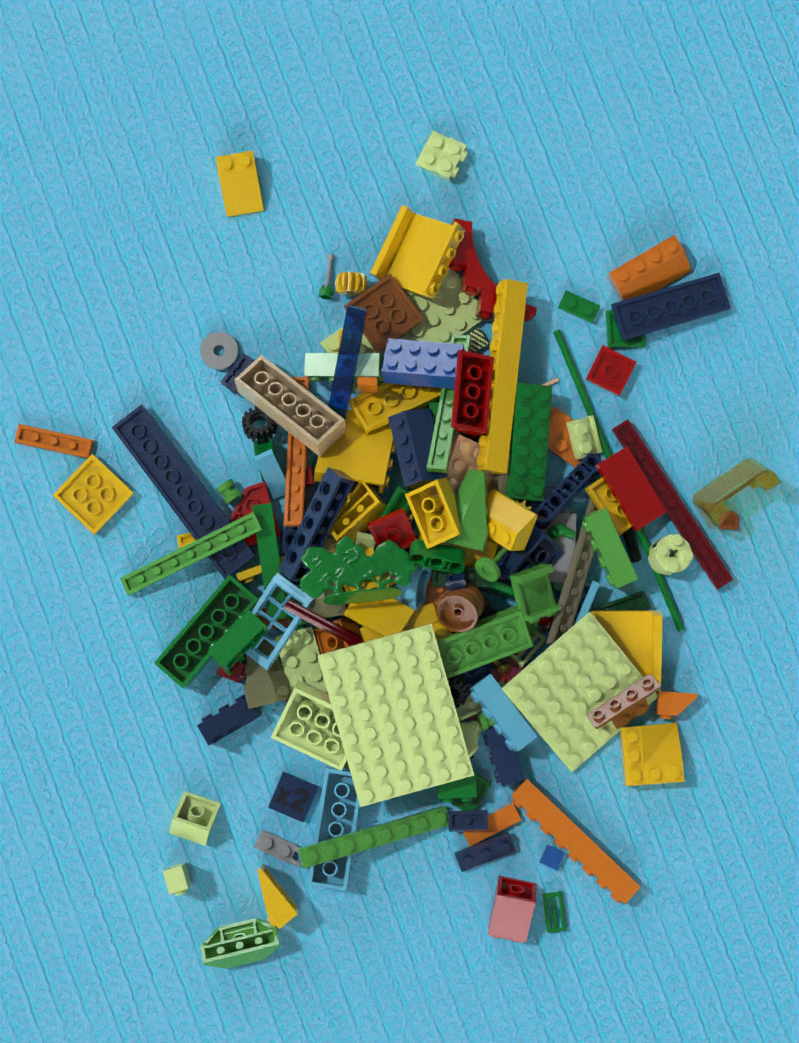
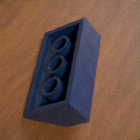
M405 410L388 417L405 488L413 491L437 479L448 478L449 480L448 473L427 471L435 426L432 410Z

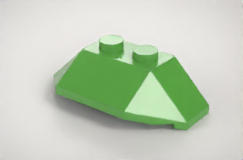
M257 918L218 927L205 943L203 942L200 946L202 962L205 966L228 969L264 960L280 947L276 927L274 928Z

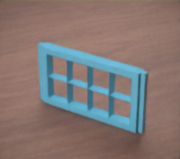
M279 573L273 577L251 612L256 617L260 614L270 622L267 626L268 631L272 625H275L284 634L278 643L265 634L253 649L250 648L245 653L266 670H269L302 620V618L285 610V603L292 596L302 603V606L309 609L314 601L313 597L309 596L306 592H302L299 587ZM277 586L288 593L282 604L271 597ZM268 600L279 607L273 618L262 611ZM282 610L293 618L287 629L276 621ZM263 639L275 646L269 657L257 649Z

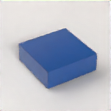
M547 844L539 863L558 870L565 852Z

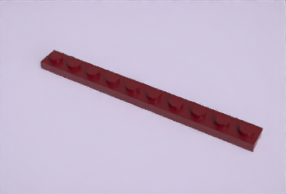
M627 419L614 427L611 431L623 448L628 446L666 509L668 518L680 536L689 543L693 556L714 588L718 590L732 581V576L630 421Z

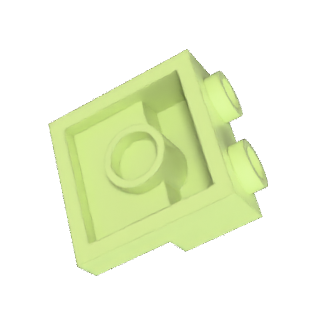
M432 131L416 162V166L449 182L451 177H456L460 169L457 167L459 162H463L468 154V151H466L467 145Z

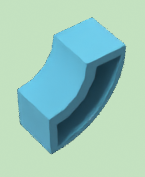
M416 566L417 569L411 573V582L408 586L396 585V588L401 589L402 594L395 597V599L417 611L427 601L426 590L429 579L432 576V569Z

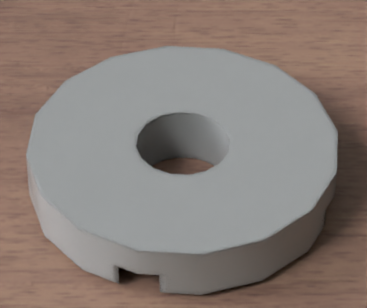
M214 332L203 340L200 354L208 367L215 370H224L236 362L238 346L229 334ZM216 347H224L225 352L222 356L214 354Z

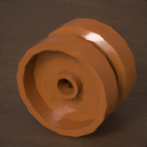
M467 583L466 587L451 590L446 588L436 608L439 622L453 632L461 633L471 630L484 609L485 601L483 595L478 588L470 583Z

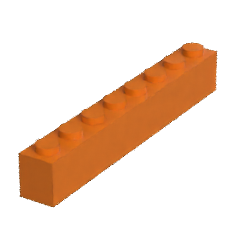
M527 778L510 794L513 797L511 801L519 809L522 806L527 810L525 815L532 822L537 820L541 824L539 828L547 836L551 833L556 838L553 841L561 849L565 847L570 851L567 855L575 863L579 860L584 865L582 869L589 876L594 874L598 878L596 883L604 890L607 887L612 892L610 896L617 903L622 901L626 904L641 888Z

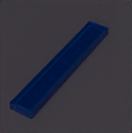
M348 305L346 309L328 405L329 408L345 420L347 419L367 315L366 309Z

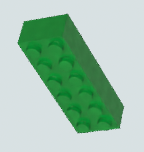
M517 382L509 449L511 456L506 496L512 500H526V502L544 501L552 386Z
M229 574L154 664L180 687L187 689L212 660L208 653L209 646L215 640H219L223 636L224 631L229 626H233L242 613H247L249 610L252 611L259 598Z

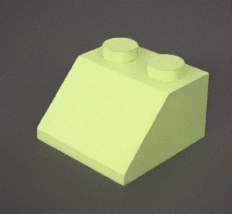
M184 791L172 818L169 834L206 846L221 803Z

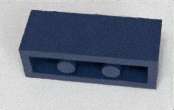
M494 727L485 730L486 734L483 735L485 745H489L491 753H488L491 765L495 764L497 769L494 772L496 782H501V786H506L525 780L517 752L511 751L506 746V739L502 734L499 735Z

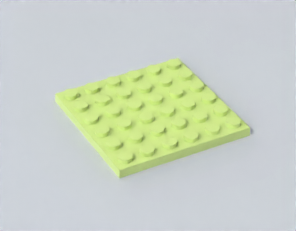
M589 612L502 687L501 690L566 767L573 772L620 731V728H615L612 721L596 729L586 715L644 677L593 614ZM656 692L646 698L648 705L657 698Z

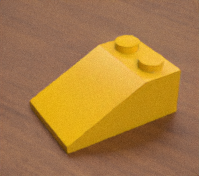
M253 150L215 157L226 216L232 217L264 211Z
M448 478L437 479L405 494L427 549L461 534L455 495Z
M262 865L257 871L268 915L267 920L274 928L277 926L280 929L298 914L299 908L266 867Z

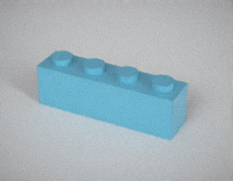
M491 674L485 676L469 688L471 698L475 703L479 702L483 708L481 710L487 719L490 718L493 721L495 731L499 735L502 734L506 739L505 744L511 751H520L537 738L531 727L507 695L501 690L500 685Z

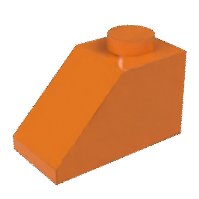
M656 691L655 714L660 715V719H672V715L677 716L697 698V694Z

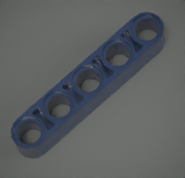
M588 454L536 508L535 514L547 517L544 520L537 517L534 524L539 529L549 527L598 475V469L588 465L590 463L597 465L601 462V458L597 454ZM581 476L583 480H578L576 477ZM569 489L571 493H565L563 490ZM556 502L559 506H553L551 503Z

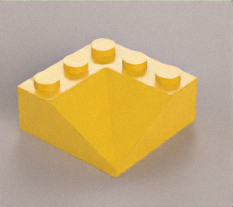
M677 723L620 727L623 783L625 786L684 782L683 760Z

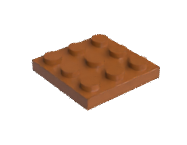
M391 273L344 306L376 353L386 348L388 338L398 339L424 321Z

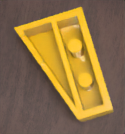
M358 482L353 492L348 494V500L341 509L330 531L337 542L347 535L355 543L357 532H367L369 530L367 523L380 518L387 506L370 484Z

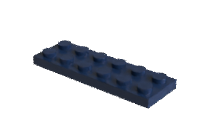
M720 273L610 305L622 341L731 309Z

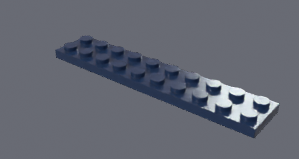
M141 404L111 427L195 540L231 523L144 405ZM243 539L208 558L222 577L226 579L229 574L233 575L255 558L256 555Z

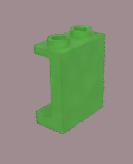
M541 563L510 575L518 610H521L524 620L529 621V623L538 622L544 616L556 615V611L562 609L561 605L555 604L548 576L549 573L554 572L552 564Z

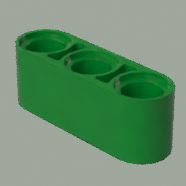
M414 540L410 545L409 560L415 562V566L453 574H459L465 570L466 552L461 548L438 544L427 549L424 540Z

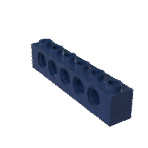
M327 468L279 567V570L291 581L300 582V579L311 571L310 568L305 566L301 558L307 548L324 546L355 482L341 470Z

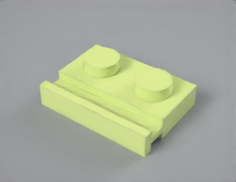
M594 415L566 422L575 460L585 458L591 453H602Z

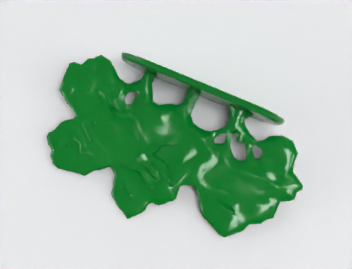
M346 535L336 543V551L333 554L323 547H309L306 549L301 560L311 571L300 579L301 591L307 592L313 598L320 597L326 590L333 591V594L326 596L323 600L328 605L387 600L400 596L402 591L396 587L386 586L392 581L402 587L408 586L411 582V573L417 567L415 562L409 560L408 553L391 540L378 545L372 556L365 555V549L359 544L355 545L353 540ZM385 572H389L388 579H384V582H381L382 575ZM393 574L396 575V579L391 578ZM374 576H378L379 580L377 581ZM365 580H373L378 584V588L362 590L361 584ZM331 581L334 582L335 587H332V586L330 585V582H331ZM343 585L356 588L355 591L341 592Z

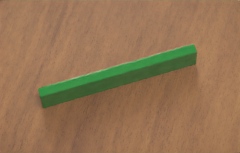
M271 503L252 506L253 512H256L263 527V530L257 532L256 536L264 591L277 573L282 575V572L279 570L280 558ZM277 586L271 597L282 604L285 600V592ZM268 600L266 602L268 615L273 618L279 607ZM282 610L277 619L288 618V614Z

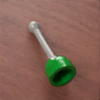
M332 253L327 255L326 284L322 285L319 289L318 296L323 299L334 298V289L329 285L332 260L335 258Z

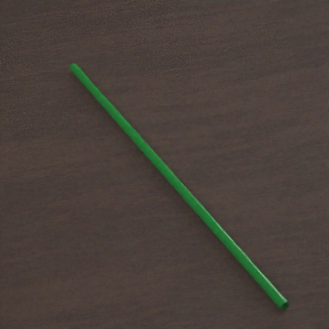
M561 330L553 332L587 415H594L601 448L607 459L612 455ZM642 527L636 533L648 559L650 544ZM652 569L677 631L684 630L685 628L663 575L656 573Z

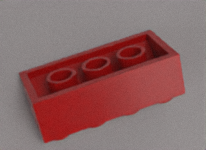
M458 350L451 427L458 433L473 436L487 433L494 357Z

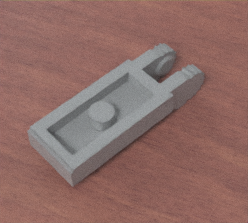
M262 829L254 848L302 868L301 861L292 858L295 851L298 853L297 848L299 847L296 844Z

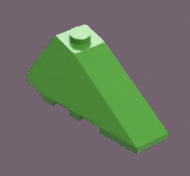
M472 469L467 470L455 497L461 534L444 543L485 552L489 535V526L486 521V515L488 514L485 499L487 496L486 472Z

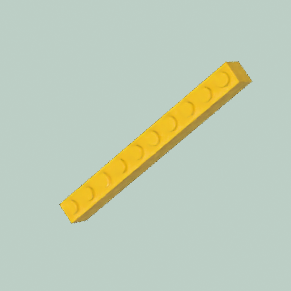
M511 279L499 281L496 287L495 318L492 324L493 335L489 347L491 351L490 356L494 357L488 428L487 433L482 434L479 438L480 451L477 457V470L491 474L507 473L528 283Z

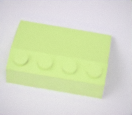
M297 681L271 738L342 771L347 758L329 695Z

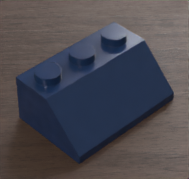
M534 525L525 550H509L497 565L500 568L501 575L511 583L510 575L541 563L552 564L553 566L564 551L544 531Z

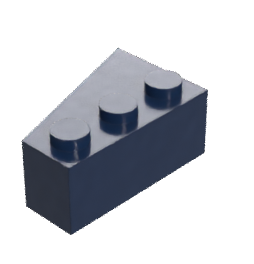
M245 694L235 699L236 703L229 707L226 704L219 708L218 714L214 716L209 714L201 719L202 723L198 724L197 727L208 746L262 716L258 707L248 709Z

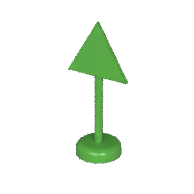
M503 547L493 560L487 557L478 559L475 563L477 573L487 581H496L501 574L500 568L496 563L508 549Z

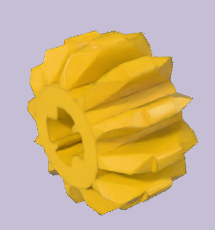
M352 271L341 272L335 280L336 291L340 294L358 296L367 290V276L363 273Z

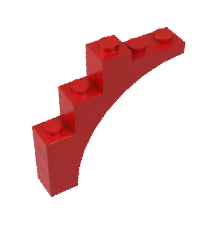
M454 218L450 225L457 222L465 232L448 268L452 271H462L460 292L468 296L478 295L475 317H479L484 321H492L495 318L494 306L497 300V286L487 276L476 255L472 238V222ZM525 305L524 322L531 321L535 317L537 307Z

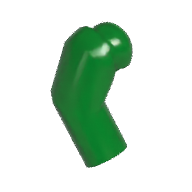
M563 524L551 526L547 530V535L551 539L563 535L572 540L576 531Z

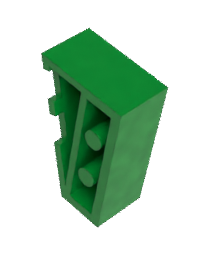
M249 610L247 613H242L238 617L237 622L233 626H229L224 631L223 636L209 646L208 653L213 661L230 677L233 673L231 670L238 661L240 663L243 662L245 659L243 655L250 648L253 649L268 632V629Z

